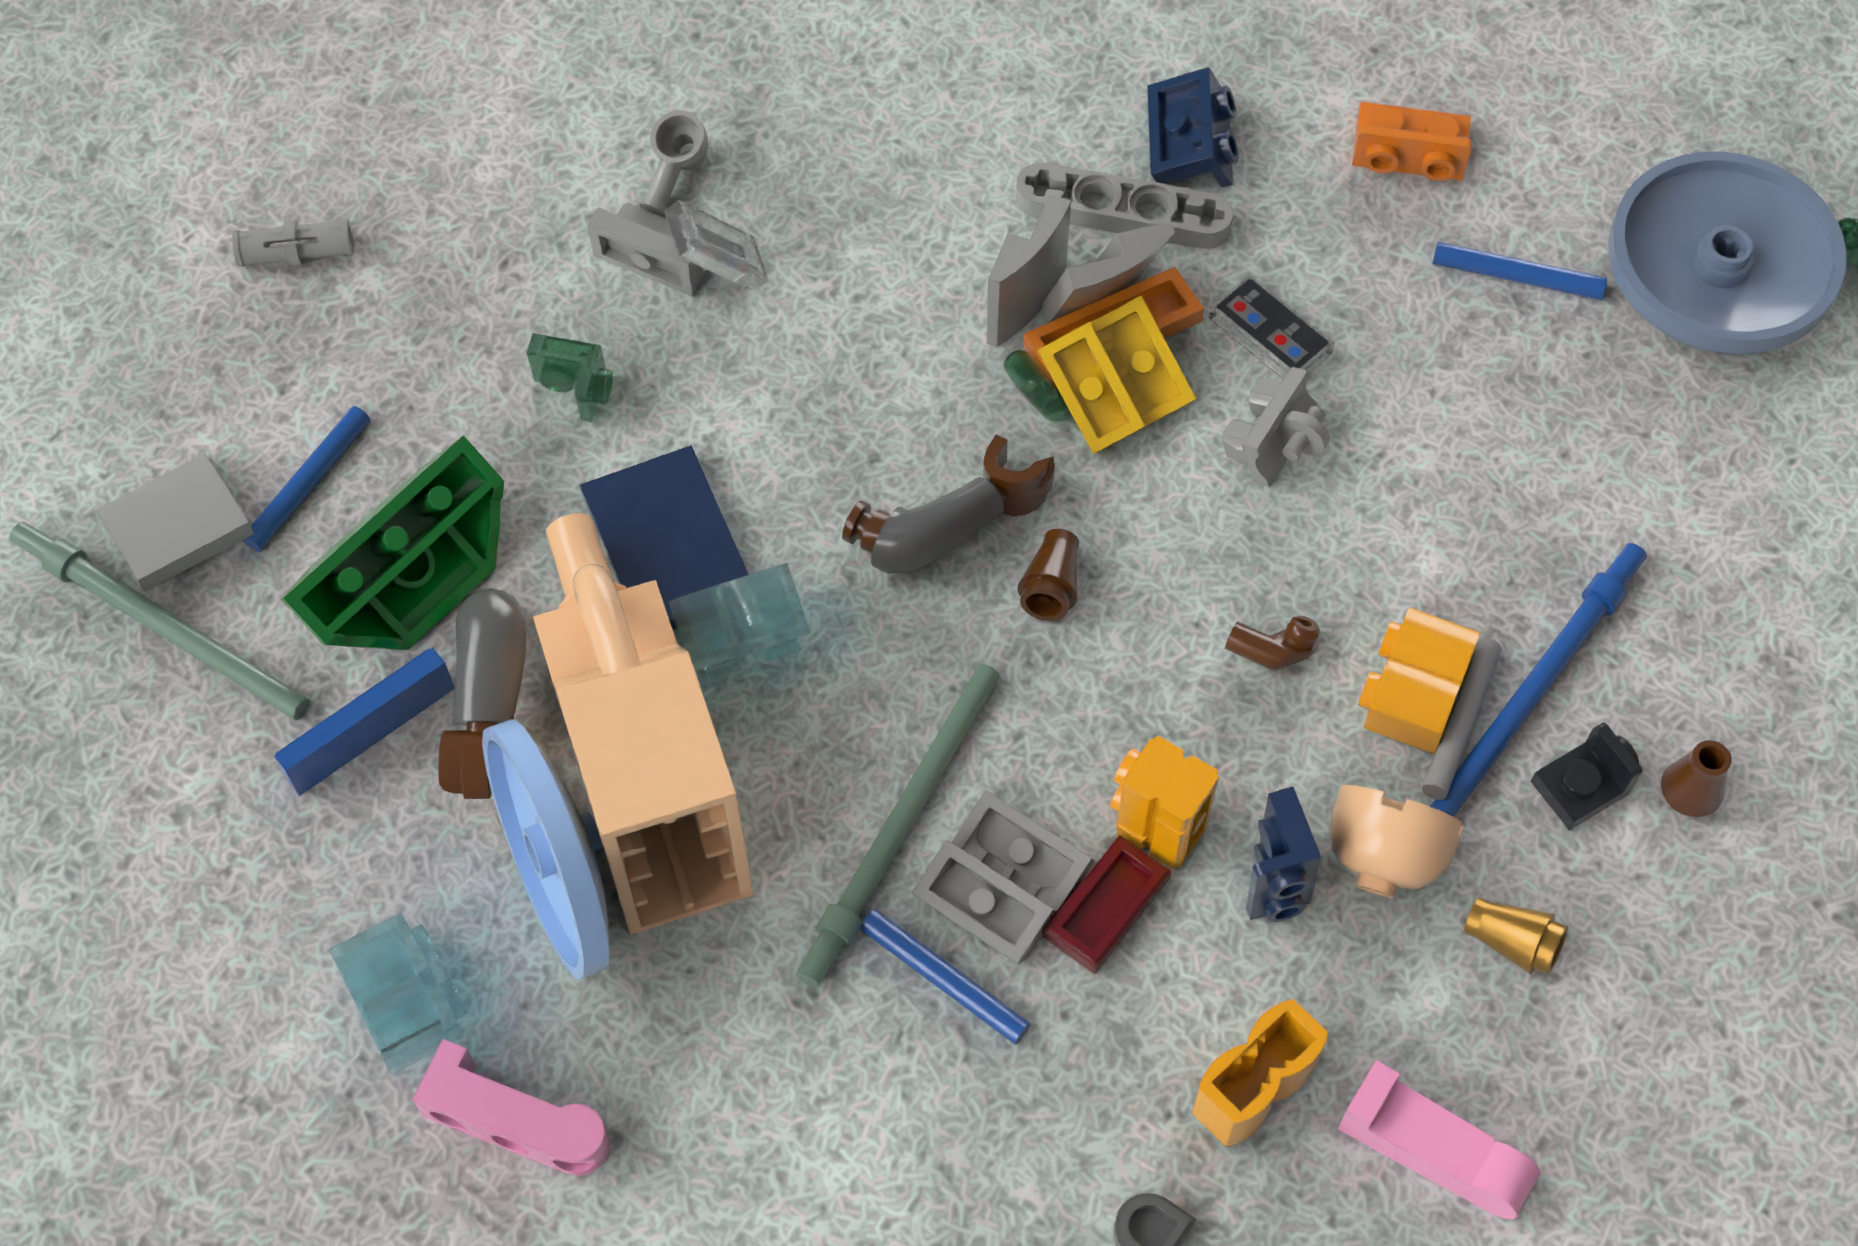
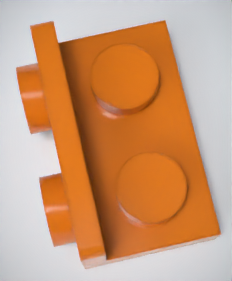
M1361 101L1357 116L1352 166L1365 167L1377 173L1395 171L1424 175L1426 178L1435 181L1447 179L1462 181L1472 147V140L1469 139L1471 116Z

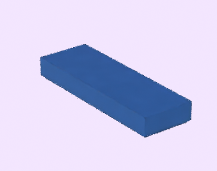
M433 647L431 649L428 648L276 752L274 758L286 780L298 796H301L454 690L455 687L445 661Z

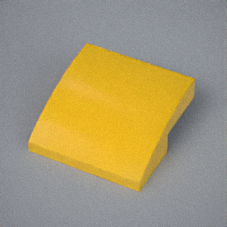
M1141 295L1037 350L1092 454L1196 400L1193 391Z

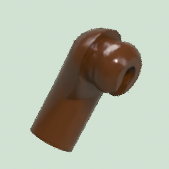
M1296 616L1291 619L1286 629L1269 636L1237 621L1227 639L1225 649L1268 669L1278 670L1309 659L1318 648L1316 640L1319 637L1320 629L1311 618Z

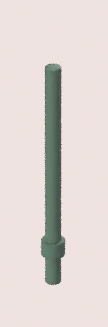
M24 521L19 522L12 529L9 537L10 541L41 560L43 569L63 582L73 580L292 719L299 720L309 708L310 700L88 562L86 560V553L65 539L55 541Z
M986 664L978 665L837 904L828 905L816 926L819 935L796 972L797 977L806 984L818 987L841 947H849L862 924L859 918L998 682L1000 674L993 667Z

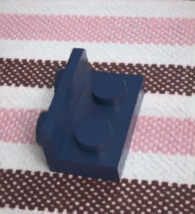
M1210 67L1147 85L1150 174L1156 183L1169 184L1212 172L1222 188L1233 185L1232 164L1239 161V152L1235 137L1230 130V119L1236 117V104L1229 86L1221 87Z
M1293 786L1268 793L1264 819L1258 820L1261 843L1254 845L1257 863L1252 868L1246 911L1250 920L1267 916L1270 922L1288 920L1303 912L1305 905L1311 903L1321 855Z

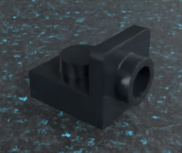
M1603 722L1591 730L1585 743L1536 771L1531 779V783L1570 831L1628 796L1643 770L1633 746L1624 737L1616 736L1610 727Z

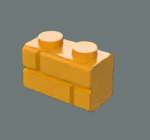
M1158 735L1153 739L1150 738L1142 752L1132 748L1121 762L1114 777V782L1120 786L1111 800L1110 808L1118 812L1116 836H1122L1141 850L1148 847L1151 857L1174 870L1183 865L1207 829L1219 777H1217L1218 770L1193 755L1188 758L1183 757V749Z

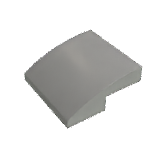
M1049 194L1031 239L1007 233L988 279L986 344L998 347L1023 329L1042 309V302L1064 273L1067 264L1071 200Z
M1172 222L1117 233L1097 261L1067 267L1041 304L1046 324L1130 286L1146 270L1174 235Z
M205 454L97 509L144 592L254 534L244 513Z
M985 790L952 842L946 839L911 894L1020 965L1042 937L1044 928L1082 882L1092 867L1094 860Z

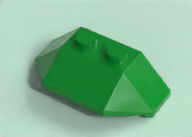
M464 435L459 437L397 487L315 561L281 600L324 646L409 650L496 568L504 480Z

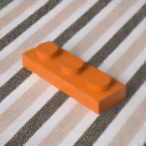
M1177 268L1168 269L1024 333L1023 347L1050 389L1056 388V385L1037 350L1080 326L1102 317L1140 295L1144 299L1164 339L1201 323L1204 308Z

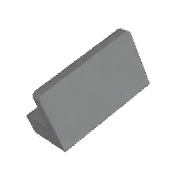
M625 203L617 215L598 207L587 223L593 256L689 296H694L710 269L679 254L668 218L631 203Z

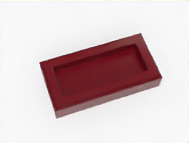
M1119 835L1044 928L1043 938L1095 975L1169 881L1172 871Z

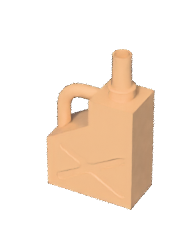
M574 513L556 519L547 527L546 536L565 599L559 605V609L533 616L630 935L753 896L736 791L689 652L676 642L656 580L630 588L614 582L591 516L584 513Z

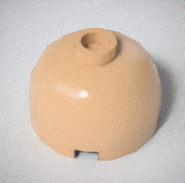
M1341 785L1332 810L1329 835L1332 851L1340 864L1359 875L1356 887L1376 895L1394 898L1397 887L1408 889L1422 888L1433 883L1449 867L1461 838L1463 826H1461L1462 822L1440 810L1407 798L1405 803L1383 798L1385 794L1383 791L1356 785Z

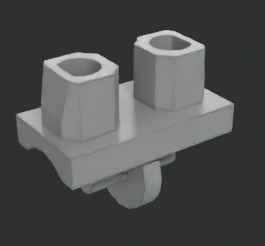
M1292 367L1283 381L1259 377L1250 391L1248 401L1252 415L1259 417L1255 424L1239 419L1231 420L1222 434V443L1227 457L1247 464L1253 481L1260 485L1269 487L1287 458L1296 461L1301 453L1308 455L1321 454L1330 441V435L1326 427L1321 423L1325 417V412L1317 406V403L1306 390V383L1309 380L1307 370Z

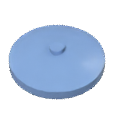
M510 719L485 728L482 735L483 755L493 799L518 873L542 928L557 956L575 979L580 980L606 970L609 965L608 913L602 878L594 853L602 849V841L595 821L589 812L579 813L568 788L554 765L518 721Z

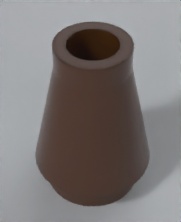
M1059 528L1047 531L1042 545L1018 583L1017 590L1021 597V607L1025 612L1037 619L1046 621L1059 620L1077 602V552L1079 539L1072 532Z
M1705 740L1698 743L1691 752L1669 765L1661 778V790L1667 803L1680 814L1691 817H1703L1715 812L1724 799L1727 771L1732 762L1729 750L1717 741Z

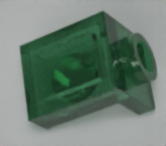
M532 333L526 354L534 382L541 383L547 389L555 392L565 393L575 389V399L581 421L593 423L598 404L608 403L613 385V372L610 369H606L601 345Z

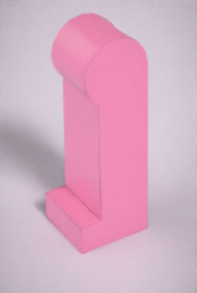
M442 1039L412 1099L424 1118L567 1174L577 1176L591 1174L603 1165L609 1154L610 1142L604 1123L597 1111L587 1105L578 1103L558 1107L475 1074L473 1071L476 1065L468 1049Z
M1376 1060L1347 1108L1338 1130L1497 1217L1511 1220L1517 1218L1540 1177L1541 1171L1537 1164L1519 1150L1494 1141V1137L1399 1082L1397 1079L1400 1073Z

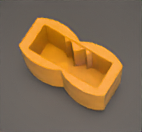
M1409 607L1402 624L1390 621L1378 656L1388 659L1382 674L1370 671L1358 706L1368 709L1363 728L1435 754L1481 632Z
M1294 999L1283 1001L1273 1006L1254 1024L1246 1044L1229 1049L1209 1066L1201 1080L1192 1114L1225 1147L1244 1141L1264 1123L1274 1101L1282 1100L1292 1095L1307 1082L1324 1048L1328 1031Z

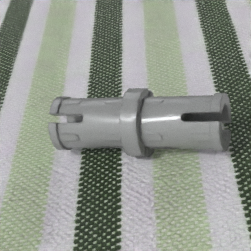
M349 219L299 225L297 220H287L283 222V227L251 231L237 230L232 233L233 252L238 267L288 261L290 266H299L304 264V259L345 254L348 256L354 255V239ZM318 239L316 243L270 247L271 243Z

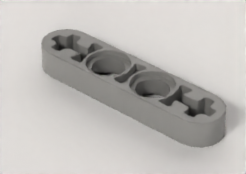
M1051 163L1028 165L1021 170L1017 177L1016 202L1021 211L1037 219L1041 215L1048 195L1065 198L1066 188L1072 189L1070 225L1121 233L1172 222L1175 233L1168 241L1169 243L1206 249L1222 245L1231 233L1233 209L1229 201L1212 192ZM1038 185L1049 187L1044 196L1034 195ZM1090 193H1100L1107 196L1111 204L1104 209L1093 210L1086 207L1081 199ZM1145 203H1155L1165 209L1166 215L1156 220H1149L1140 216L1136 209ZM1177 208L1184 209L1182 223L1175 222ZM1203 215L1213 216L1211 226L1200 225Z

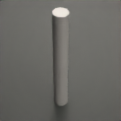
M1483 638L1477 643L1422 787L1423 793L1432 799L1443 800L1447 797L1502 651L1501 645L1495 640Z

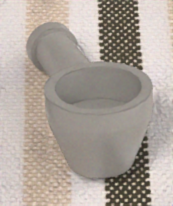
M676 110L663 115L653 126L650 135L652 150L660 159L648 193L642 197L639 206L663 217L666 216L669 209L667 204L680 171L698 168L704 162L708 148V136L704 125L696 115L684 110ZM693 144L692 149L688 153L679 154L684 145Z

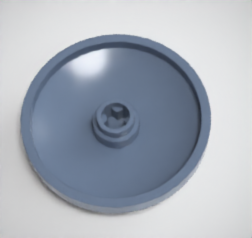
M1690 153L1666 160L1642 174L1626 191L1618 206L1608 239V254L1614 278L1632 307L1646 321L1670 337L1700 349L1719 353H1760L1778 349L1802 338L1812 331L1826 316L1842 287L1846 273L1847 254L1844 237L1834 214L1823 199L1804 181L1785 169L1765 160L1738 153Z

